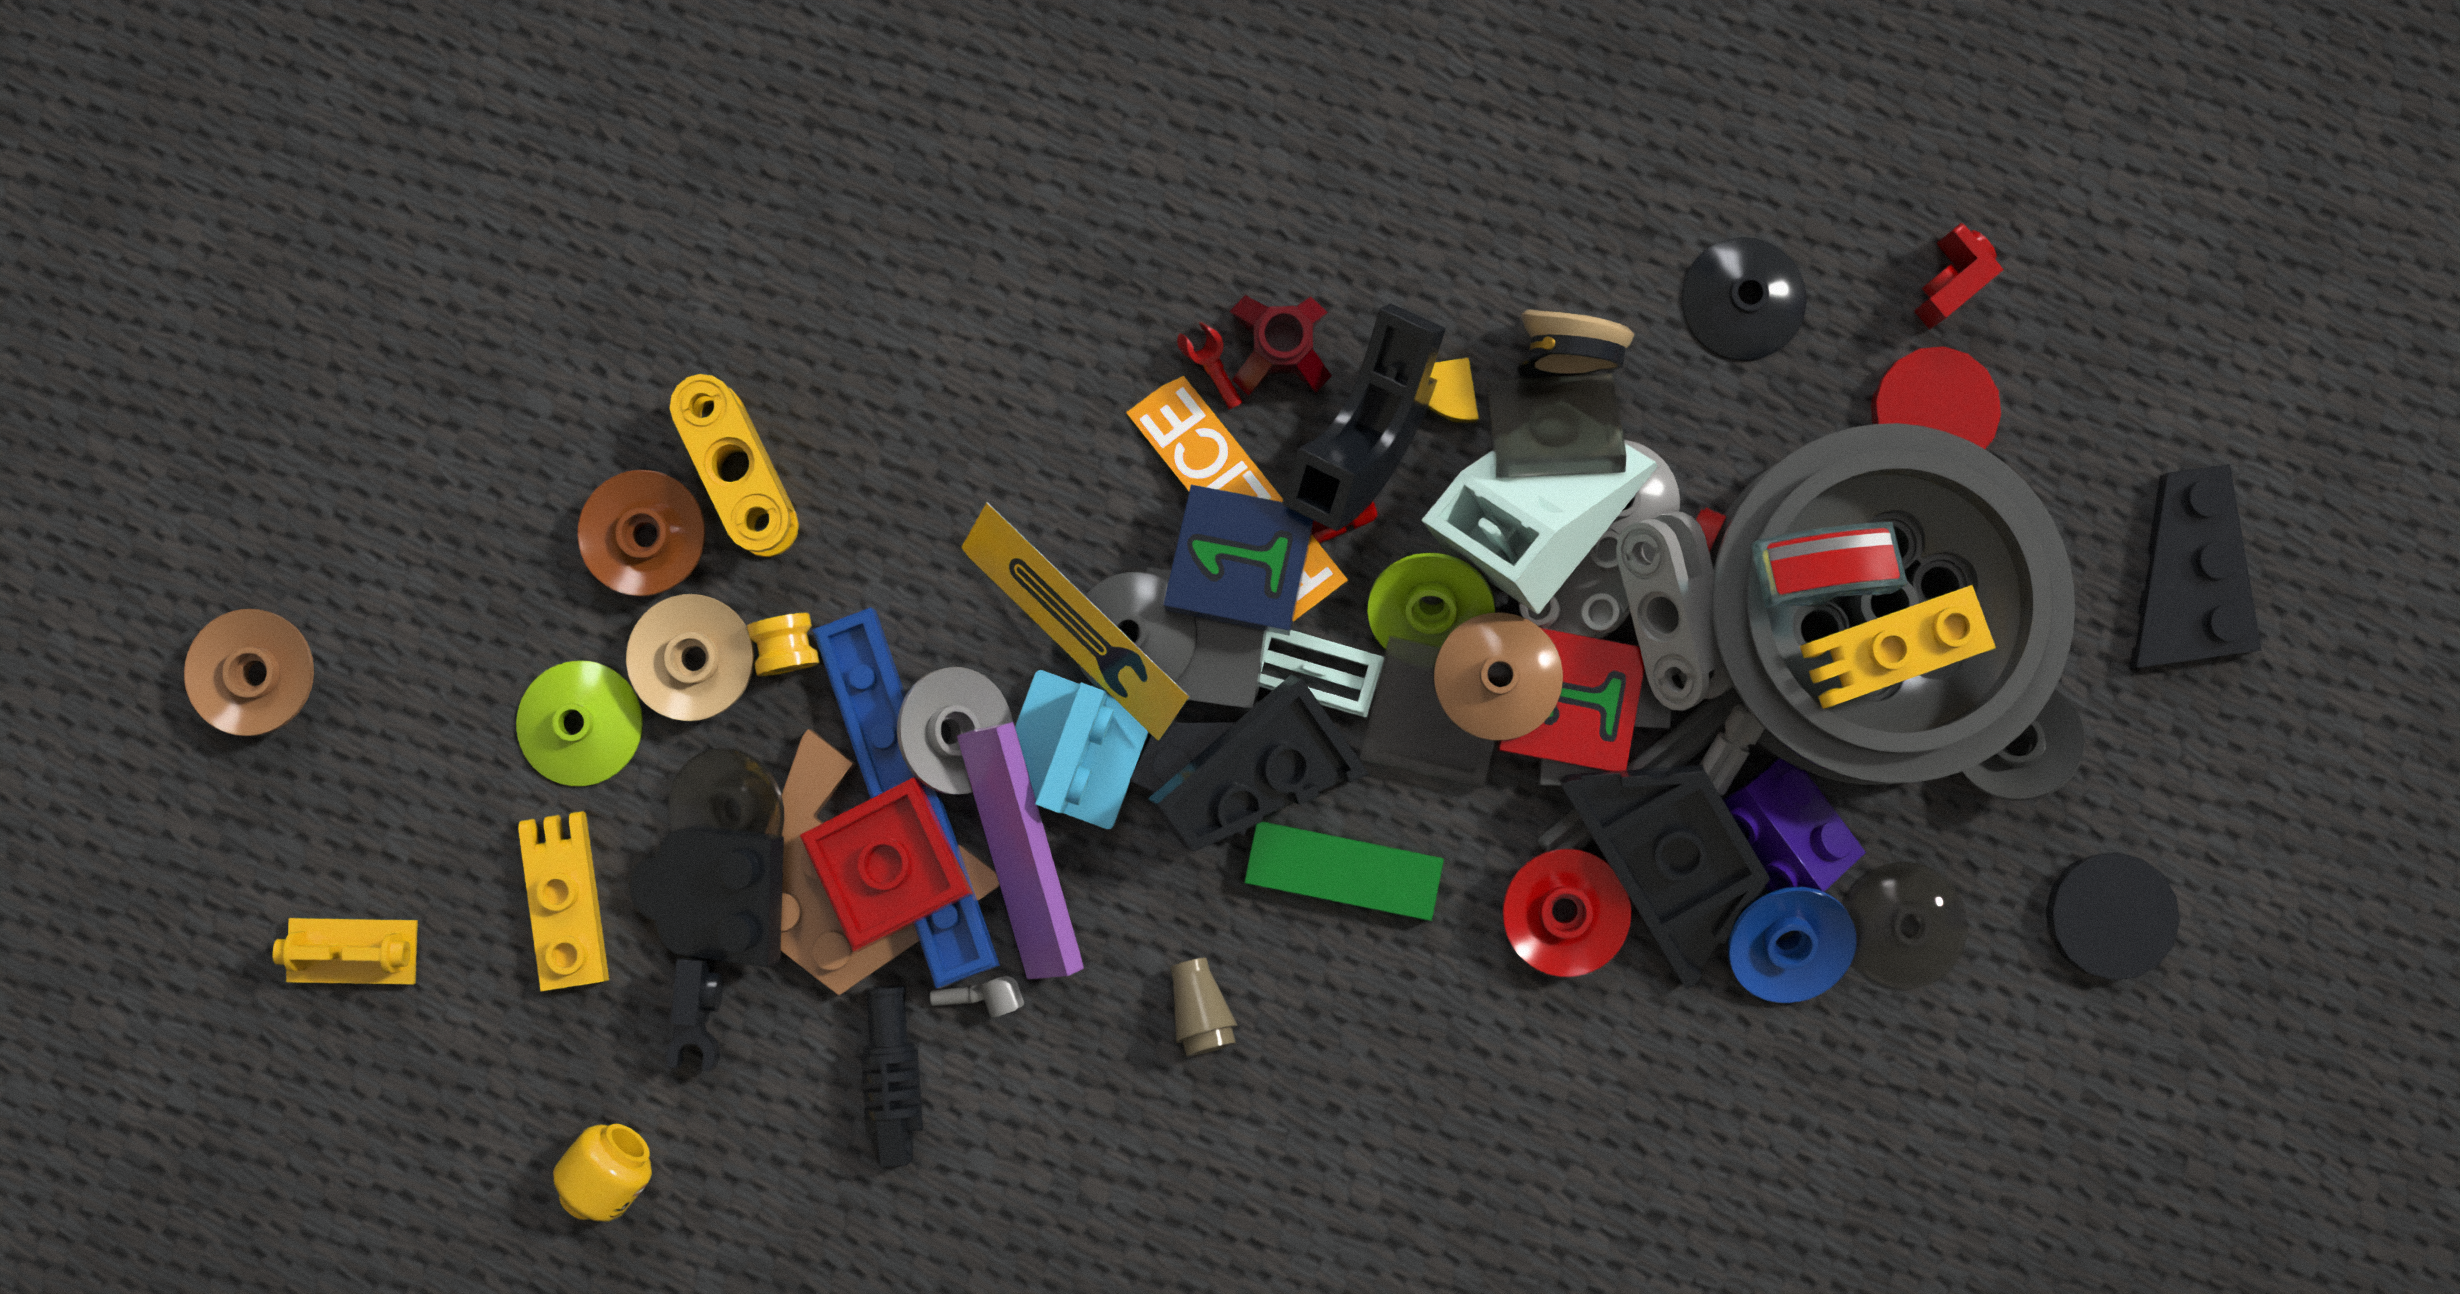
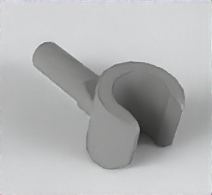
M1009 976L999 977L980 985H971V987L931 990L930 992L932 1006L975 1003L985 1000L990 1018L1010 1013L1024 1005L1017 981Z

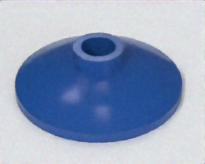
M1790 887L1776 890L1753 902L1737 919L1728 941L1729 963L1737 980L1753 995L1776 1003L1801 1002L1824 993L1843 977L1855 955L1857 943L1856 930L1853 920L1845 907L1833 896L1808 887ZM1795 931L1788 939L1778 940L1784 933Z

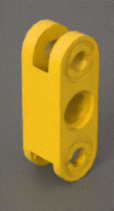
M698 374L687 377L677 385L671 395L670 411L672 419L728 535L737 545L757 556L772 557L782 554L792 546L797 537L799 527L797 515L743 402L724 382L712 375ZM714 403L712 413L702 418L704 407ZM736 452L747 453L749 467L746 474L737 481H725L722 475V465L725 459ZM769 514L767 527L762 531L756 532L755 525L758 518Z

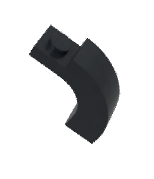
M1391 303L1379 309L1354 388L1343 409L1330 427L1316 439L1299 447L1282 505L1338 531L1356 519L1373 502L1398 467L1427 410L1437 380L1430 376L1443 340L1445 327Z

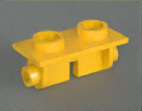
M289 918L288 936L286 939H277L275 941L273 961L276 965L285 966L286 982L415 984L418 920Z

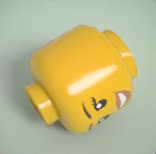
M600 1124L585 1129L561 1157L553 1170L554 1185L559 1194L562 1207L570 1215L582 1220L591 1219L593 1221L609 1222L620 1217L643 1191L652 1176L651 1161L649 1159L650 1152L644 1139L634 1130L622 1124Z

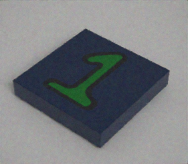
M1191 484L1163 604L1165 611L1290 636L1315 520L1282 505V502Z

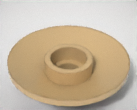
M698 594L673 596L651 607L635 625L626 651L628 676L641 700L657 713L681 721L708 719L730 708L747 688L754 667L753 642L749 638L748 630L743 620L723 602ZM694 647H700L706 655L704 666L697 671H691L685 663L686 653Z

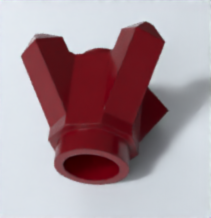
M1245 295L1229 311L1244 328L1253 333V352L1232 379L1248 396L1263 383L1269 374L1295 373L1314 392H1317L1332 377L1313 350V328L1328 312L1311 296L1298 306L1267 307Z

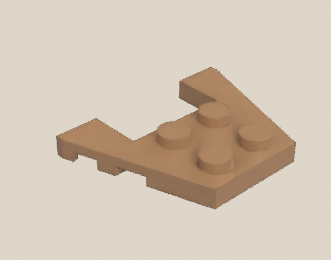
M808 729L800 741L768 834L784 836L781 951L836 994L841 995L920 940L913 924L859 952H853L800 835L823 823L817 818V814L856 763L813 730ZM959 844L958 846L977 901L1000 887L997 873L972 852Z

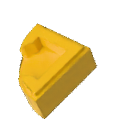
M1469 357L1435 362L1430 377L1436 379L1437 383L1428 408L1453 422H1477L1479 418Z

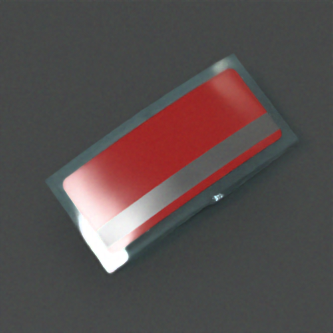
M1892 522L1852 524L1806 530L1760 539L1751 544L1766 608L1822 605L1836 596L1892 594L1908 585Z

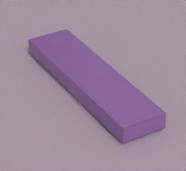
M1013 722L975 729L957 735L1027 979L1069 976L1084 969L1038 805L1035 804L1036 798Z

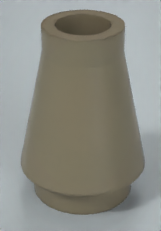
M1207 958L1193 959L1171 966L1170 971L1174 989L1176 1043H1183L1186 1057L1213 1052L1236 1044L1232 1029L1238 1025L1209 969Z

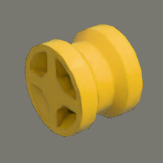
M809 613L782 615L747 625L749 638L757 644L759 657L754 663L757 676L777 675L819 664L817 650L809 646L807 632L812 626Z

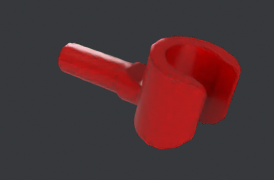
M1199 322L1201 329L1206 334L1204 347L1199 351H1194V347L1189 339L1180 333L1177 338L1179 350L1194 362L1203 365L1207 374L1211 376L1228 409H1232L1241 404L1242 401L1220 360L1224 346L1223 339L1216 330Z

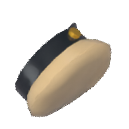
M1526 310L1521 314L1524 327L1531 337L1529 356L1518 366L1517 372L1527 379L1553 380L1580 377L1602 370L1620 369L1624 366L1625 351L1631 344L1634 333L1622 324L1587 315Z

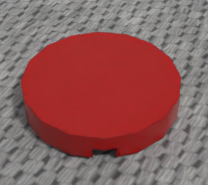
M1945 346L1920 348L1894 362L1884 373L1871 402L1872 423H1900L1925 426L1956 435L1986 449L1995 438L2001 417L1999 390L1988 370L1968 353Z

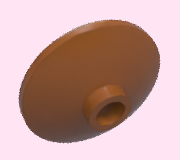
M652 470L627 471L603 482L586 501L578 522V545L581 556L590 572L605 586L631 596L657 595L679 585L691 574L698 564L705 545V520L696 498L676 479ZM643 525H654L657 530L656 541L651 546L641 547L637 542V531Z

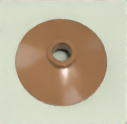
M259 609L231 611L208 623L193 640L187 653L184 667L185 688L190 702L197 713L213 727L229 734L241 736H257L270 733L290 722L305 705L314 679L313 657L309 645L301 632L285 618ZM261 662L265 665L267 674L265 680L255 686L249 679V670L253 664Z
M1509 613L1482 614L1459 625L1443 643L1434 668L1435 691L1446 715L1465 732L1482 739L1494 741L1515 739L1538 728L1554 710L1559 700L1563 683L1561 660L1555 645L1548 635L1533 622ZM1503 663L1510 668L1512 679L1507 686L1497 687L1491 684L1487 676L1491 665Z

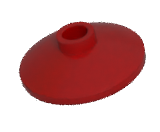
M1555 849L1532 858L1514 875L1504 896L1503 924L1512 947L1530 966L1553 976L1575 977L1601 968L1617 954L1630 928L1631 903L1629 895L1615 872L1604 860L1582 850ZM1563 898L1572 900L1575 906L1573 916L1566 921L1556 920L1552 914L1555 902Z

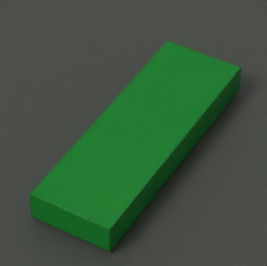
M1262 821L1256 824L1244 883L1432 921L1444 858Z

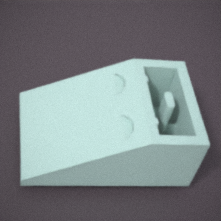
M1559 405L1462 470L1424 516L1422 522L1447 554L1468 563L1484 579L1539 614L1656 470L1658 465L1652 459L1564 406Z

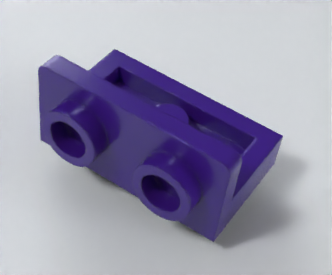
M1776 757L1741 788L1723 797L1724 802L1769 875L1770 880L1765 887L1770 893L1790 887H1808L1824 892L1866 853L1809 775Z

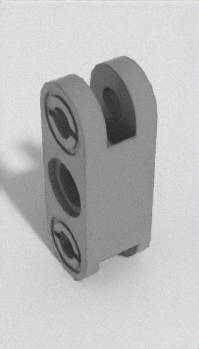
M1668 512L1653 519H1645L1625 527L1619 535L1616 545L1617 561L1648 682L1654 696L1662 705L1672 710L1683 711L1700 704L1703 699H1713L1727 693L1733 685L1723 665L1716 642L1712 619L1714 569L1706 538L1700 524L1686 513ZM1714 670L1713 677L1709 678V672ZM1678 674L1685 687L1683 689L1677 687L1672 680V676Z

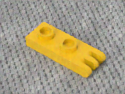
M1973 585L1799 646L1803 658H1814L1822 655L1827 650L1831 654L1832 663L1808 671L1813 684L1835 676H1839L1841 681V688L1827 690L1818 696L1822 709L1996 648Z
M584 811L569 814L571 839H564L560 815L544 818L545 843H539V832L535 819L519 822V838L540 991L609 980L587 817Z

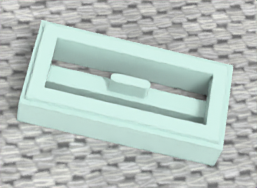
M1291 630L1290 636L1267 631L1262 668L1265 662L1361 690L1357 702L1309 688L1320 705L1367 718L1384 657ZM1271 638L1368 666L1365 678L1270 651L1268 648ZM1261 674L1259 687L1273 691L1284 680Z

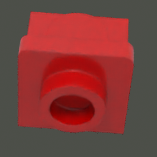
M1960 223L1936 243L1952 263L1921 288L1929 299L1914 310L1929 330L1946 319L2004 270L1995 260L1997 254L1990 241L1980 232L1970 231L1963 223Z

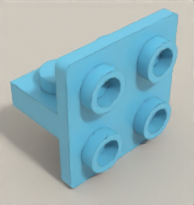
M1038 670L1034 675L1015 726L1036 798L1035 804L1105 829H1111L1115 825L1130 784V779L1135 771L1149 732L1105 691L1082 682L1079 684L1052 673Z

